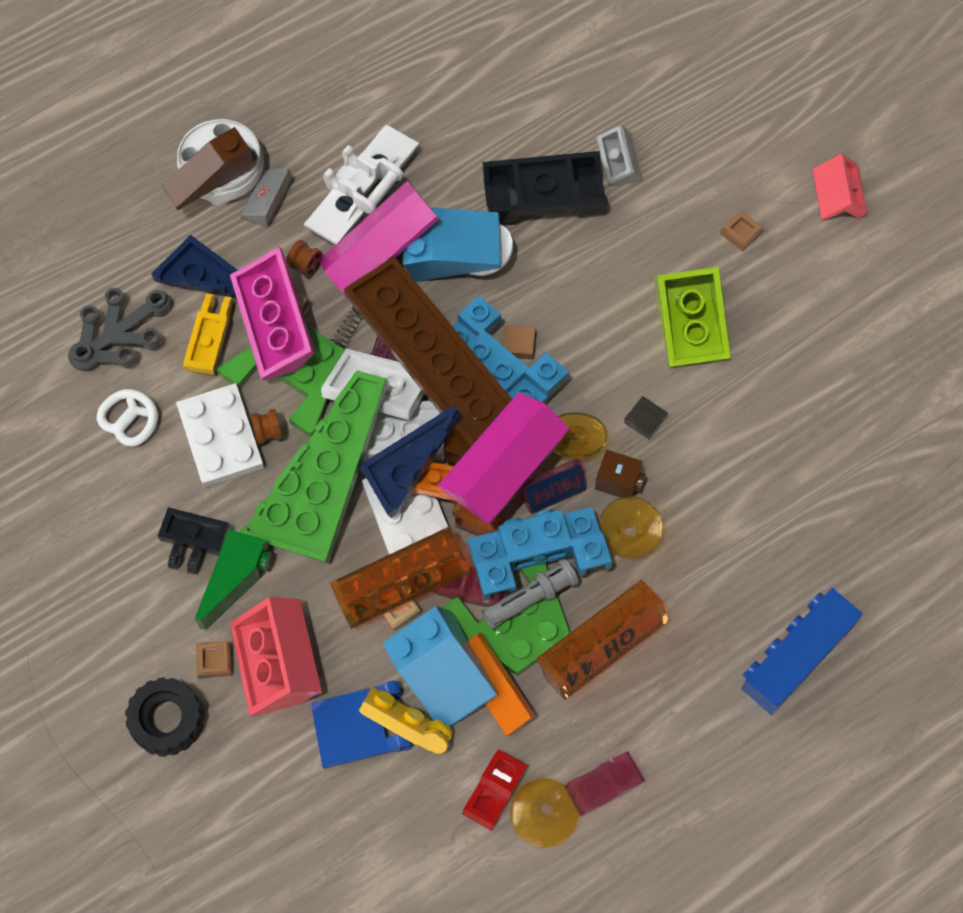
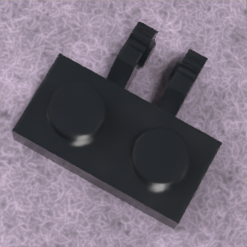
M168 507L157 536L160 541L173 544L168 559V568L177 569L179 567L184 547L193 549L187 563V573L196 574L202 561L203 552L219 556L228 530L231 528L230 524Z

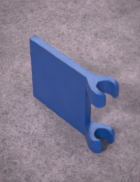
M395 680L374 687L379 691L382 690L390 693L394 699H398L402 695L401 687ZM371 688L311 703L323 769L387 753L407 751L412 748V742L398 734L386 738L384 726L360 713L359 709Z

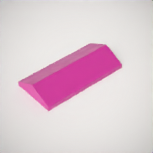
M407 181L348 233L338 245L329 250L319 262L324 272L345 296V287L392 257L396 258L438 221L439 218L412 184Z
M278 247L230 275L262 380L298 371L315 353L283 249Z
M519 392L438 484V488L486 524L490 525L567 435L570 428L545 403Z

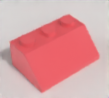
M268 597L230 622L250 716L296 706L322 692L300 599Z

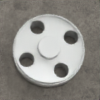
M227 119L206 121L192 128L182 139L177 154L178 169H180L210 140L233 127L238 130L251 149L255 167L200 197L216 206L226 205L231 200L237 199L252 190L260 180L265 169L262 149L254 133L243 124Z

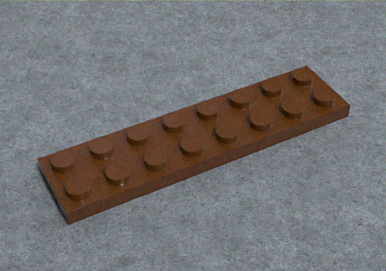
M392 257L345 287L344 294L441 414L455 405L461 417L453 427V430L470 449L512 401V398L398 260Z

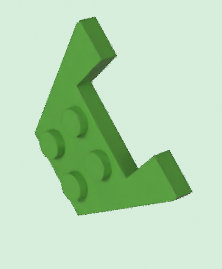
M306 325L315 353L298 371L278 376L277 378L307 397L289 418L292 426L311 437L327 406L326 402L328 399L322 397L321 388L345 350ZM248 348L219 366L217 369L218 375L231 384L236 383L237 388L241 389L258 369L252 348Z
M546 563L519 571L527 582L531 583L535 574L539 572L545 573L548 569ZM556 593L553 599H542L512 618L502 622L494 629H491L484 619L477 623L458 597L442 607L451 611L467 640L477 633H482L503 667L515 676L526 671L570 639V632Z

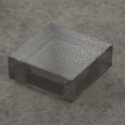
M642 396L624 418V423L650 440L667 418L668 412Z

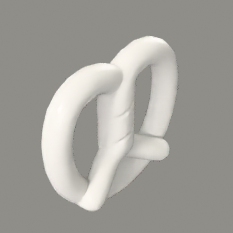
M123 389L110 395L100 405L97 412V422L103 430L114 433L120 443L125 446L134 447L144 443L151 436L157 425L159 412L153 400L143 392L135 389ZM126 399L128 404L127 410L114 424L108 422L106 415L109 409L118 401ZM135 399L140 401L146 408L137 406ZM138 415L148 417L147 424L140 434L135 437H128L124 433Z

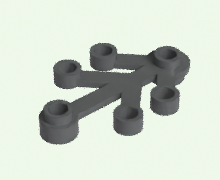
M119 288L108 289L105 293L108 307L103 334L93 340L95 325L99 323L101 317L95 306L87 305L83 307L80 311V317L83 321L80 342L74 344L68 352L70 364L82 371L93 369L97 363L120 364L122 367L134 365L136 355L131 347H120L117 352L105 351L103 349L110 344L145 346L147 349L157 348L161 343V338L156 329L148 328L142 333L128 331L150 315L154 317L166 316L172 308L168 294L161 290L150 292L146 297L145 304L118 322L120 309L125 303V297ZM115 295L120 296L119 299L115 301L110 300ZM157 299H162L159 303H153ZM89 313H95L92 318H86ZM149 336L156 337L155 340L151 342L146 341V339ZM88 352L86 356L79 357L81 353ZM131 354L129 359H121L123 355Z

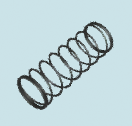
M352 306V309L354 311L353 313H355L358 316L356 318H360L359 315L361 314L353 308L354 306ZM331 339V341H335V342L339 343V344L341 345L340 347H343V349H344V347H346V342H345V346H344V345H343L342 343H340L339 341L334 340V339Z

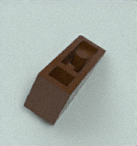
M233 127L205 144L162 184V188L176 209L179 210L255 167L251 149L238 130Z

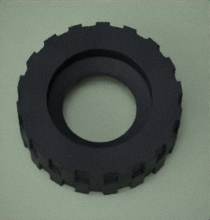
M164 677L158 678L155 681L150 680L143 687H139L133 697H130L128 709L126 708L125 711L127 721H125L126 727L129 729V734L134 741L152 755L155 753L162 757L170 754L174 756L178 752L190 748L189 745L193 742L195 743L198 739V734L203 728L202 719H204V712L196 694L184 682L180 683L177 679H165ZM162 701H171L177 704L181 710L179 725L168 733L154 731L148 721L150 710L154 705Z

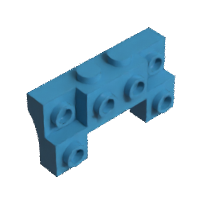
M477 296L458 314V321L452 327L512 399L520 392L542 403H546L568 381L569 371L547 352L528 368L489 334L501 323V313L481 296Z
M593 507L563 514L562 510L555 512L544 510L538 512L532 518L524 520L512 518L505 521L503 525L498 526V531L467 539L468 550L484 601L490 600V595L506 590L509 591V594L516 591V584L512 574L514 571L568 558L573 555L579 576L586 575L587 569L602 565L604 570L610 569L612 564L603 532H600Z

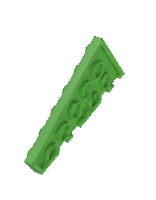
M356 370L335 399V404L323 420L321 419L314 428L315 432L306 444H302L275 481V487L264 502L261 501L254 510L256 513L246 526L243 525L239 532L266 539L267 544L329 564L360 470L359 465L362 464L389 383L386 378Z

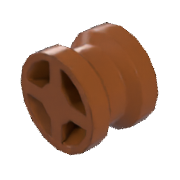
M298 240L289 250L286 262L290 268H298L301 274L310 277L318 269L323 253L317 248H309L308 243L303 240Z
M271 409L267 414L263 415L258 413L251 414L258 444L265 443L270 438L276 440L283 439L276 409Z

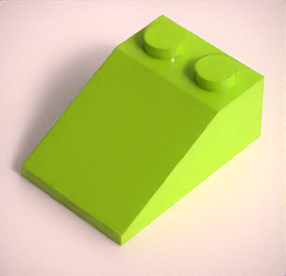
M719 266L654 276L657 307L669 367L731 358Z

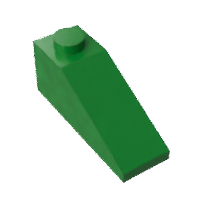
M231 529L228 530L195 616L200 629L207 630L259 580L262 570L267 571L271 562L272 552H269L266 539Z

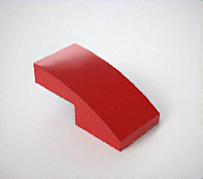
M497 749L483 772L479 784L463 808L462 815L492 831L528 765Z

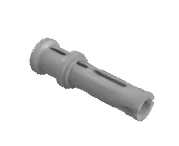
M563 558L558 561L557 566L549 571L535 574L533 581L525 587L482 610V616L487 625L494 629L502 622L512 618L542 599L551 600L555 597L556 592L566 586L578 584L577 575L570 563Z

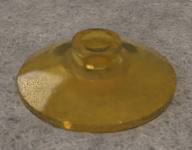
M578 412L565 413L558 416L570 428V431L553 450L554 453L567 458H586L598 453L605 446L607 430L604 424L596 417Z
M622 497L612 501L605 507L599 519L600 532H603L607 547L611 552L625 558H639L651 553L660 543L663 535V521L658 510L648 501L638 497ZM631 527L636 533L630 536L624 530Z
M540 778L529 781L518 789L512 799L510 806L511 824L517 835L532 846L540 848L557 846L566 841L575 830L578 821L577 801L572 792L564 784L556 780ZM541 805H548L551 808V813L547 816H542L539 814L538 808Z

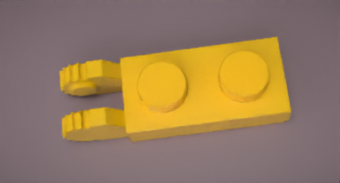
M205 295L201 311L197 313L184 358V370L215 375L233 308V299L231 297H224L219 314L212 313L215 306L214 295Z
M371 687L359 709L360 713L413 744L420 745L436 754L447 751L448 742L453 735V730H451L448 724L445 725V722L439 719L430 721L418 709L407 707L395 700L390 693L382 690L379 691L374 687Z

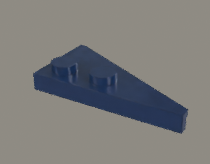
M192 235L151 273L153 280L158 283L237 298L230 275L238 271V269Z
M455 405L359 465L390 518L397 514L461 417Z

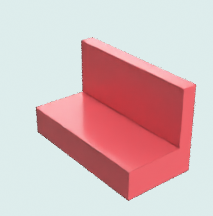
M841 153L812 169L822 220L826 221L844 211L856 218L868 214L858 163Z

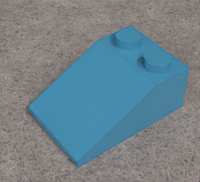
M431 207L439 220L403 251V265L415 282L501 268L500 215L498 212Z
M435 606L382 643L399 674L433 719H439L445 722V725L448 724L449 727H452L499 695L450 610Z

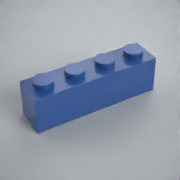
M833 587L825 596L819 592L807 606L811 611L804 618L798 615L786 628L789 634L783 641L777 637L764 652L768 657L761 664L754 661L743 674L746 680L741 689L771 716L851 631L863 615L861 611Z

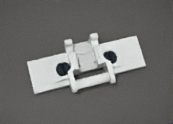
M385 125L359 157L355 156L353 148L347 145L342 151L344 165L335 176L334 171L330 168L323 174L326 187L331 192L304 223V227L332 244L338 245L361 217H365L367 214L370 215L377 209L376 206L395 182L402 180L404 173L401 168L419 147V143L392 127ZM377 180H382L368 198L364 197Z

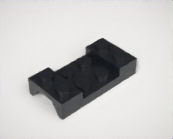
M600 151L483 162V182L487 212H498L500 224L518 222L519 216L576 210L577 216L606 214L608 199L604 195Z

